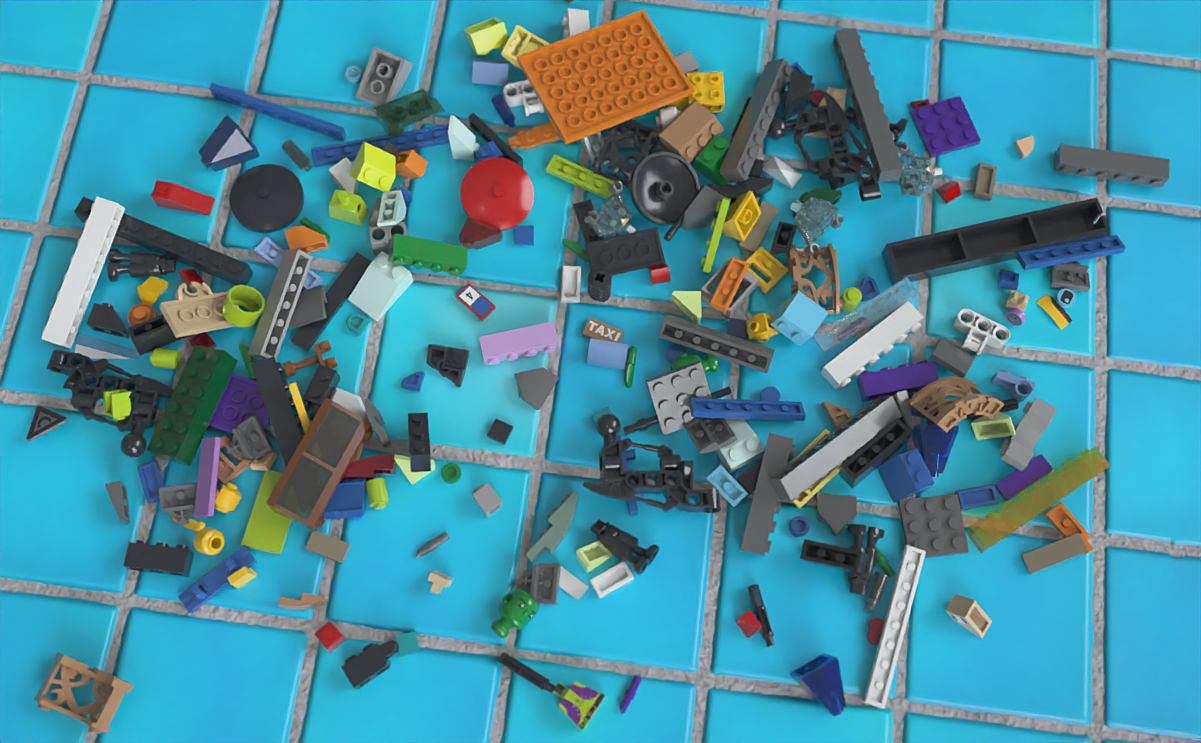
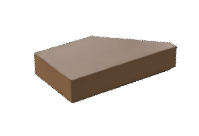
M827 401L822 402V406L834 429H837L851 418L847 408L838 407Z

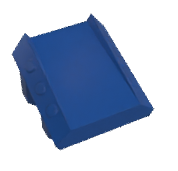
M365 478L343 479L340 481L325 508L326 519L339 520L341 518H350L352 520H359L364 516L367 497Z

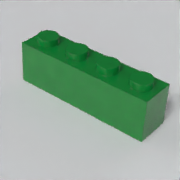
M395 233L390 240L388 261L394 262L396 265H411L416 269L427 268L433 272L443 271L457 276L461 275L466 269L468 248Z

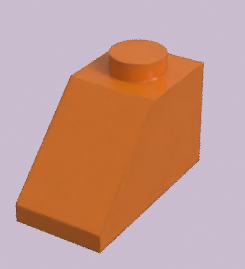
M407 150L391 154L396 156V174L414 179L420 178L425 173L428 162L415 151Z
M303 225L293 226L285 231L290 249H299L309 254L330 247L326 236Z

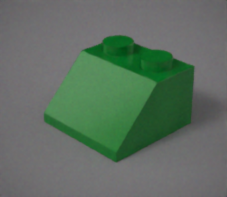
M717 134L695 158L694 169L716 185L728 184L719 170L731 143Z

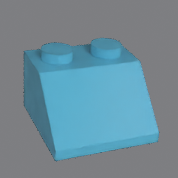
M798 290L774 310L771 326L801 346L814 335L827 316L828 311Z

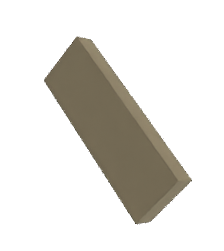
M762 201L759 206L761 215L744 242L740 241L738 248L751 254L758 250L779 208L765 201Z
M1077 533L1021 556L1029 574L1086 553L1088 550L1080 534Z

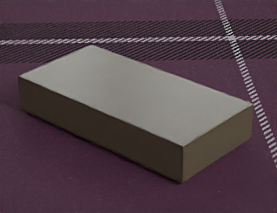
M983 163L978 164L972 197L988 201L992 199L997 171L996 166Z
M313 531L305 549L343 564L351 545L318 531Z

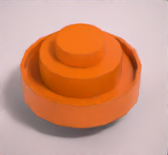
M138 304L130 310L128 321L131 326H134L158 315L151 305Z

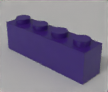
M923 360L915 365L902 364L898 368L893 369L885 367L876 372H872V370L864 371L858 377L857 384L862 402L875 400L879 396H892L904 390H907L908 394L915 393L940 378L935 362Z

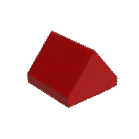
M949 181L935 190L946 204L961 196L959 182Z
M666 263L648 267L652 285L671 281L669 266Z
M195 269L179 271L181 281L187 285L191 293L192 291L189 289L191 282L200 284L204 282Z

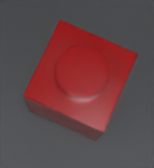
M330 620L314 633L316 638L330 653L347 640Z

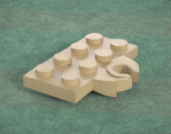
M197 282L190 283L189 289L194 294L187 291L185 283L181 284L176 291L175 300L161 302L159 306L176 338L235 327V325H232L225 319L221 309L229 291L213 294L210 287L204 282L203 284Z

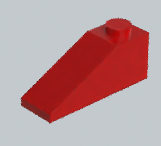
M156 180L151 194L152 199L159 207L211 216L216 201L215 198L175 183Z

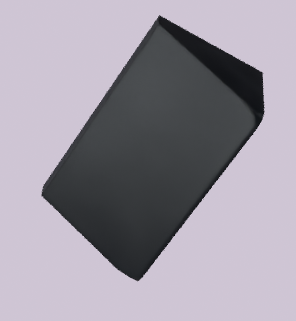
M779 221L770 255L790 252L797 225Z

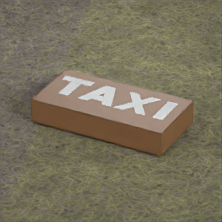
M590 317L582 336L589 339L593 338L620 343L624 336V331Z

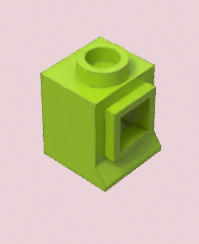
M119 389L103 392L105 415L112 417L113 420H123L125 416L130 415V391Z

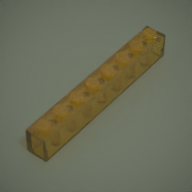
M1096 447L1090 451L1086 448L1077 454L1079 456L1078 459L1075 461L1073 458L1062 464L1064 466L1063 469L1060 471L1057 468L1047 474L1048 479L1043 481L1041 478L1032 484L1033 489L1030 491L1024 489L1017 494V500L1013 502L1009 499L1001 505L1002 510L999 512L993 510L986 515L987 520L984 522L978 520L970 526L972 530L967 535L978 550L983 553L1111 465Z

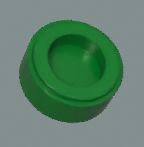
M455 463L446 464L441 471L443 480L449 484L458 482L462 475L460 467Z

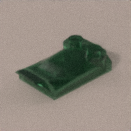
M424 89L374 107L380 124L386 133L392 137L400 136L404 132V127L445 111L437 99L430 97Z

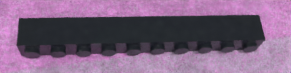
M85 197L81 199L74 211L83 223L89 218L91 206L95 202ZM123 213L115 234L117 237L163 256L166 255L168 258H175L178 262L236 286L247 285L253 275L249 264Z

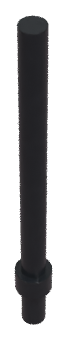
M728 386L711 393L712 399H719L731 394L732 391ZM656 415L647 419L642 418L637 420V423L623 428L625 435L638 430L643 431L648 429V426L658 423Z

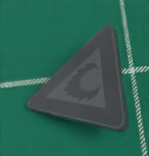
M38 406L26 437L27 441L30 442L43 434L47 435V432L52 429L57 430L56 427L68 421L67 417Z

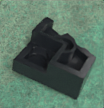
M429 344L426 363L438 370L442 376L455 383L456 387H461L470 350Z

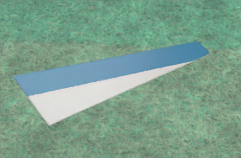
M81 334L77 335L75 353H80L91 359H139L140 357L136 350Z

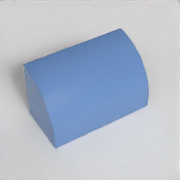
M475 59L473 61L472 83L508 85L510 62Z
M590 338L587 364L625 370L628 344Z

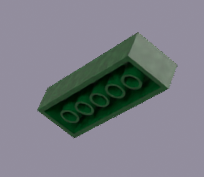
M195 345L146 450L160 459L190 466L238 360L224 350Z

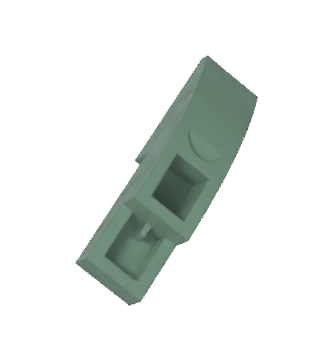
M576 492L572 495H566L561 501L562 505L558 509L554 508L547 517L549 519L547 522L551 528H546L540 534V540L536 544L534 542L531 543L526 549V559L531 564L545 550L552 555L565 538L576 512L578 500Z

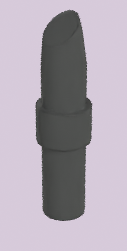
M444 532L417 551V559L430 551H434L439 545L450 539L448 534Z

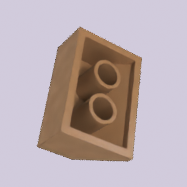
M694 100L658 136L668 152L677 154L690 163L717 134L723 131V128L714 114Z

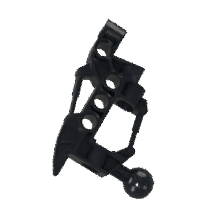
M824 92L825 106L799 111L797 119L785 121L780 117L772 119L767 131L768 137L773 140H780L785 137L788 131L795 130L794 143L798 144L807 163L808 171L813 175L818 174L820 180L828 179L831 190L839 189L857 181L862 202L881 198L880 187L876 180L874 169L867 160L868 149L864 148L858 138L855 137L849 128V121L844 111L827 92ZM824 130L830 156L817 161L811 160L801 144V140L804 134ZM846 132L849 133L854 144L860 152L858 154L849 152L845 137ZM844 162L846 165L842 166L839 163ZM867 174L869 177L864 178L861 175Z
M53 350L47 365V369L69 376L63 388L72 390L71 405H73L74 409H78L82 417L86 420L93 419L116 426L120 432L130 430L131 433L123 437L120 446L121 451L126 456L131 458L139 457L145 452L147 442L143 437L146 428L153 427L161 401L160 396L171 398L174 391L172 388L140 374L134 376L108 363V360L105 358L93 361L88 356L80 353ZM107 369H110L118 374H123L129 378L105 375L102 373H104ZM119 389L129 391L134 389L129 396L130 403H134L129 417L114 422L94 414L97 401L100 398L104 399L103 392Z
M610 413L598 418L596 429L604 441V447L599 453L601 482H584L582 484L583 487L601 496L625 501L633 499L644 502L647 505L661 508L664 512H669L673 508L689 513H716L721 511L718 489L693 490V460L681 461L680 455L673 454L672 449L665 445L659 447L632 443L629 438L615 442V436L619 433L621 427L619 419ZM630 446L657 452L658 457H660V471H623L622 453ZM628 479L634 480L636 485H630ZM647 479H652L655 485H650ZM667 479L673 480L675 485H670ZM634 494H663L666 501L662 503L634 496ZM688 498L694 499L696 504H691Z

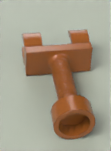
M329 341L314 344L317 355L312 356V358L310 357L297 363H292L291 361L284 362L283 366L287 377L294 376L297 369L299 370L317 362L331 369L337 367L335 357H330L323 361L321 353L331 350Z

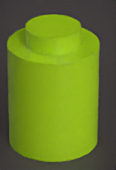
M855 287L845 289L842 295L843 308L841 310L846 313H852L857 309L862 299L859 289Z
M155 348L150 354V362L154 367L179 369L181 365L182 354L180 350Z
M375 478L367 481L365 485L370 507H374L375 510L385 508L386 504L389 503L385 479Z

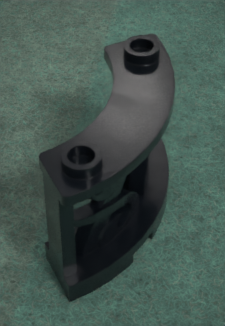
M632 119L613 126L599 157L596 156L592 163V167H594L593 173L612 181H621L626 188L630 189V179L634 168L642 159L652 153L659 141L658 134L663 128L658 126L652 128ZM634 138V145L640 153L631 152L622 159L617 148V142ZM634 159L635 163L631 164L628 160ZM608 160L611 162L608 165V169L613 168L615 164H617V167L613 173L607 172L602 169V166L605 161ZM619 171H621L628 178V180L617 176Z

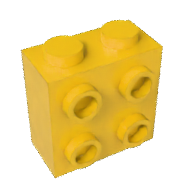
M723 72L687 73V79L694 88V93L688 96L687 106L696 100L711 113H723L725 107Z

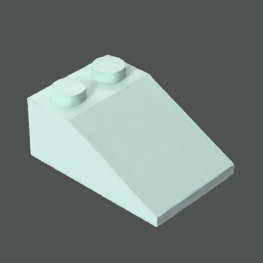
M383 251L368 266L348 298V301L376 322L413 282L411 272L402 265H396L394 262L388 261L389 256Z
M725 418L738 440L715 450L729 474L761 458L765 452L757 435L744 419Z

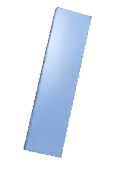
M265 237L254 249V252L276 269H279L285 250ZM309 269L302 288L307 290L319 286L323 280Z

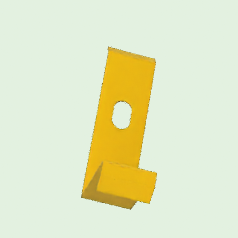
M171 518L172 521L180 524L176 519ZM191 518L188 519V524H184V527L195 532L205 527V523L201 521L199 523Z

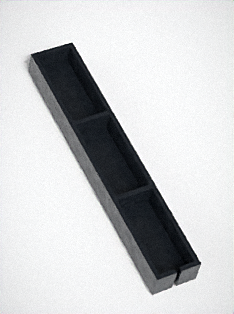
M1096 197L888 243L882 251V256L892 285L896 286L1016 259V255L1020 251L1105 237L1110 228L1105 215L1099 218L1103 210Z

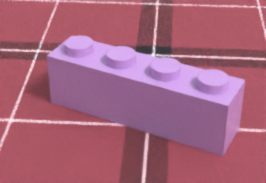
M554 321L479 337L484 364L495 365L504 360L514 361L522 356L533 357L541 352L552 353L559 349Z

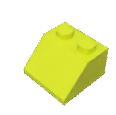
M496 17L463 29L473 51L481 56L490 53L491 49L504 48L509 40L504 22Z
M363 141L349 176L381 191L389 192L396 177V156Z

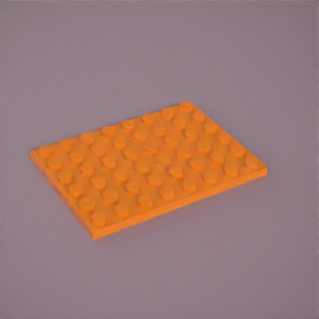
M644 9L517 56L518 64L565 145L691 96L694 93V88Z

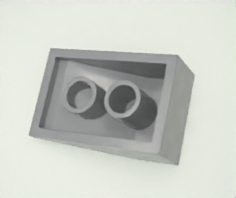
M374 47L355 97L387 111L406 82L413 63Z

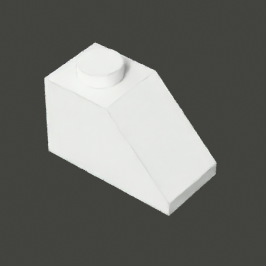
M346 157L331 167L329 172L341 190L357 195L360 181L349 176L354 161L350 162Z

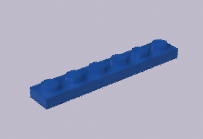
M1117 235L1020 251L1017 253L1016 259L1024 270L1124 253L1126 247Z
M690 398L689 400L692 417L804 421L806 417L802 402Z

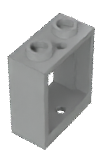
M730 257L701 288V299L708 305L713 296L710 291L721 280L731 260ZM747 271L741 282L747 289L728 308L726 313L717 309L716 311L720 315L730 318L757 288L759 279Z

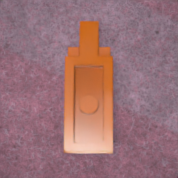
M549 122L516 133L515 136L507 140L509 147L512 149L528 150L556 141L559 138L553 122Z
M1060 502L1044 514L1064 538L1077 533L1080 534L1088 552L1083 553L1084 555L1094 549L1087 541L1090 539L1087 535L1088 532L1063 503Z

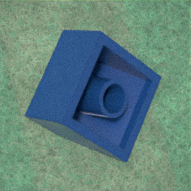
M918 448L902 453L877 468L894 503L926 491L934 484Z

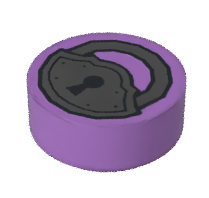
M1010 308L1005 315L1007 321L1014 326H1021L1026 320L1025 314L1017 308Z

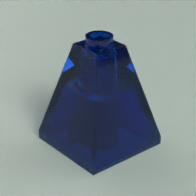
M914 425V428L911 429L914 447L918 448L931 477H939V474L943 473L959 431V426H953L948 432H945L938 425Z
M823 653L790 673V676L827 713L838 716L844 712L843 708L846 707V701L837 657Z

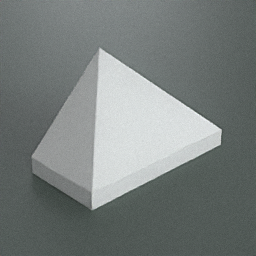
M772 156L762 168V170L790 189L802 177V174L775 156Z

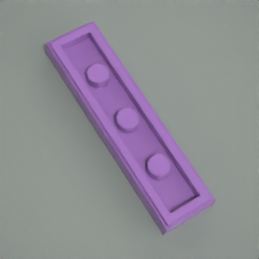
M218 437L206 438L201 441L194 517L196 518L214 515L221 438Z

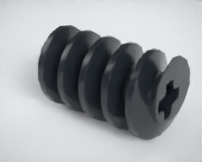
M602 268L590 271L588 274V295L591 299L599 302H605L609 299L612 283L611 272Z

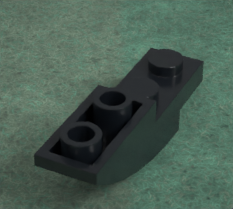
M747 177L746 181L736 182V185L724 184L714 186L713 184H706V186L722 196L730 198L729 206H731L740 195L748 191H753L755 199L766 194L772 189L774 178Z

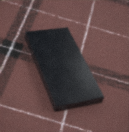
M657 227L585 243L591 271L596 268H602L611 272L613 276L665 264Z

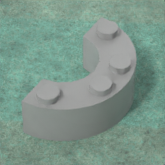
M1037 397L1032 403L1028 401L1022 410L1024 414L1018 424H1013L1016 434L1008 439L1005 438L1000 445L999 458L1016 469L1023 471L1034 454L1032 450L1050 424L1057 409Z

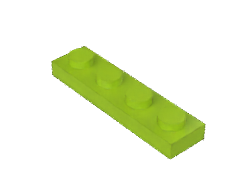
M555 154L546 168L547 173L607 200L615 195V193L609 191V186L614 184V181L594 174L593 171Z
M723 197L722 201H718L716 211L719 212L718 218L713 219L711 230H714L713 236L708 237L706 248H709L708 254L703 255L701 266H704V272H711L730 205V198Z

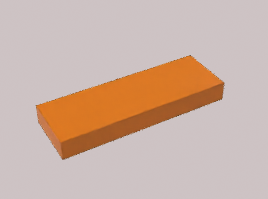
M732 256L709 302V306L724 313L727 312L749 268V263Z

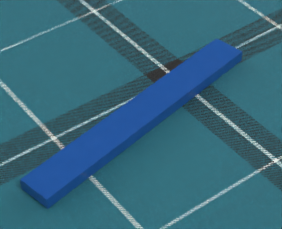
M211 83L209 87L213 97L340 141H344L346 138V133L342 126Z
M449 124L311 148L314 167L336 164L346 157L349 161H353L356 159L363 141L389 154L450 143L448 135Z

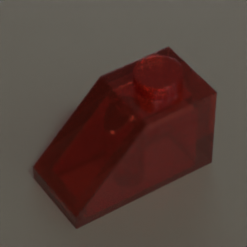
M468 217L459 234V239L462 246L468 249L479 250L502 241L503 234L499 228Z

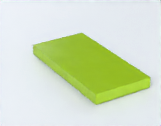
M271 470L265 471L241 543L242 546L281 555L292 520L273 512L266 502L283 473ZM291 485L287 492L289 496L285 503V509L294 513L298 501Z

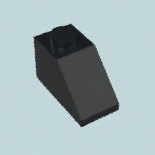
M94 303L86 324L93 331L129 339L130 334L113 306L108 303H102V305Z

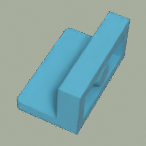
M721 465L706 478L733 507L749 496Z

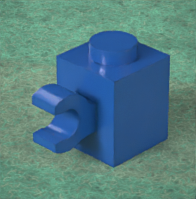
M494 141L488 142L483 147H479L478 150L474 151L475 164L488 158H503L502 152Z

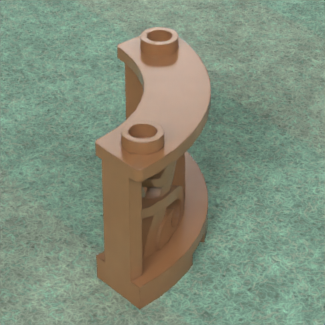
M827 243V246H819V251L815 252L814 255L808 256L805 253L806 247H796L795 244H792L790 252L786 253L789 275L792 276L794 285H791V296L799 290L818 305L819 297L823 304L827 303L825 298L830 297L832 306L822 308L828 311V314L840 315V309L843 308V299L840 297L837 249L833 248L832 243ZM806 262H807V263H808V267H807V268H802V267L800 266L801 264H803L804 266H806ZM812 265L819 268L827 276L824 283L817 290L811 281L801 278V276L811 270ZM807 286L810 291L804 292L802 288Z
M958 376L941 378L928 384L916 392L908 402L945 432H948L958 422L967 418L968 414L984 415L993 419L1004 406V403L997 398L983 394L974 388L976 384L972 381ZM955 395L961 397L960 399L944 400L945 396Z
M57 652L52 667L33 699L39 703L37 707L46 711H50L52 708L89 725L88 730L101 734L104 731L109 733L111 729L108 726L125 692L130 693L133 685L95 667L91 671L89 670V665ZM62 664L61 680H55L54 677ZM77 674L82 675L80 682H71V679L77 680ZM92 678H95L93 690L98 700L89 705L79 707L72 687L85 686ZM51 683L62 685V689L51 691L58 694L56 700H50L45 697ZM105 684V689L100 692V687ZM67 702L70 709L63 707L61 705ZM90 712L89 718L82 715Z

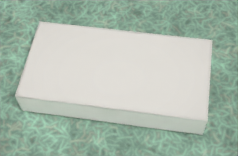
M563 266L561 303H580L581 266Z
M625 561L592 578L589 582L600 599L634 580V576Z

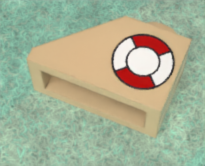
M958 594L954 595L945 610L956 623L980 638L984 637L992 623L991 619L975 600Z

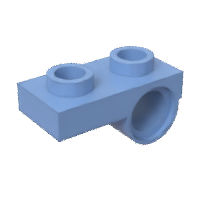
M998 370L991 381L992 384L1009 389L1011 399L1014 398L1018 402H1023L1035 387V382L1030 381V379L1011 375L1010 372ZM1018 388L1022 389L1024 394L1019 393Z

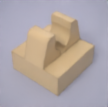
M1011 290L1004 308L1008 310L1010 308H1017L1024 313L1030 296Z
M436 570L430 572L428 580L433 582L430 591L435 594L441 593L443 587L451 586L453 578Z

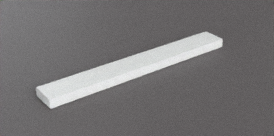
M905 545L863 699L864 703L881 709L885 708L926 551L910 545Z

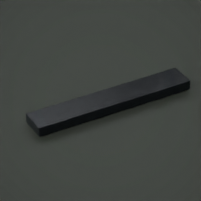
M356 252L326 293L327 303H325L327 318L301 326L291 340L293 344L306 352L310 350L353 292L368 266L372 263L371 260Z

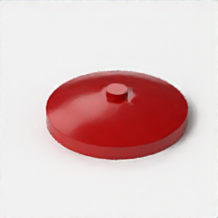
M488 158L476 163L468 170L461 184L460 199L465 213L475 224L491 231H504L519 225L528 216L534 201V188L529 175L517 163L505 158Z

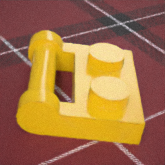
M762 246L745 261L750 264L749 267L753 265L770 280L766 283L750 268L747 270L759 279L758 286L762 288V292L766 295L789 271Z

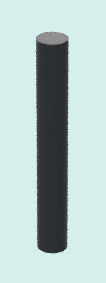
M697 196L692 198L663 238L669 242L681 227L685 211Z

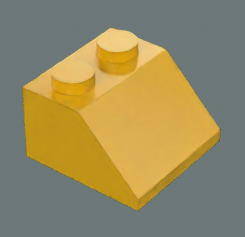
M753 191L740 195L735 203L731 205L723 226L725 236L744 242L758 220L761 211Z

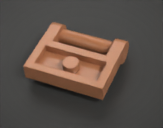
M227 435L221 437L220 450L224 447L228 450V447H231V439ZM220 451L217 477L225 485L227 482L231 483L244 470L250 467L253 460L232 454L240 462L235 466Z

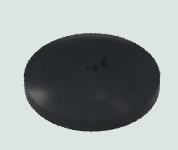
M657 152L645 157L634 168L630 179V195L635 208L646 220L657 225H673L692 198L700 193L699 179L693 167L684 158L671 152Z
M275 164L258 165L245 171L234 182L229 197L230 208L237 221L245 228L258 233H272L286 228L297 219L304 205V191L297 176L289 169Z

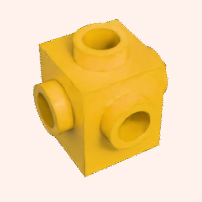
M766 313L756 314L752 319L747 320L746 325L749 338L758 342H766L770 337L779 334L778 330L771 326L773 315Z

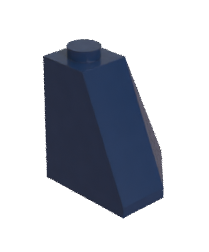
M228 115L224 117L199 150L202 158L200 160L207 169L210 167L215 172L260 156L256 146L252 141L248 140L244 131Z

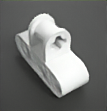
M528 80L510 83L504 87V101L508 106L523 105L526 116L536 112L544 113L543 105Z
M962 309L953 322L954 327L958 331L967 334L961 347H966L976 352L978 356L981 354L985 344L993 348H1000L1010 338V331L1005 326L969 309ZM961 318H965L967 323L963 322ZM978 326L983 327L985 331H981ZM996 335L1001 336L1002 340L998 339Z

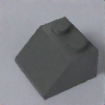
M705 185L685 211L682 229L686 231L711 227L713 219L718 218L719 212L716 211L718 201H722L724 196Z

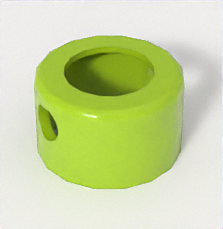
M237 285L229 290L221 307L222 314L232 325L242 328L251 327L260 318L265 307V300L255 288L247 285ZM235 305L243 306V307H245L249 312H245V311H243V310H240V309H239L238 307H236Z

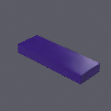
M1040 454L1031 460L1023 471L1016 470L998 482L995 488L1005 502H1007L1054 469L1044 456Z

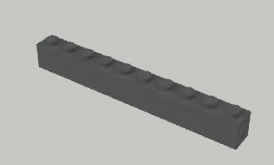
M856 28L836 30L833 46L866 148L869 151L877 182L899 180L901 173L904 171V164L899 159V149L894 144V134L890 132L889 119L885 117L884 104L880 102V93L875 87V78L871 75L870 63L867 62L866 51L861 45V36L858 35Z

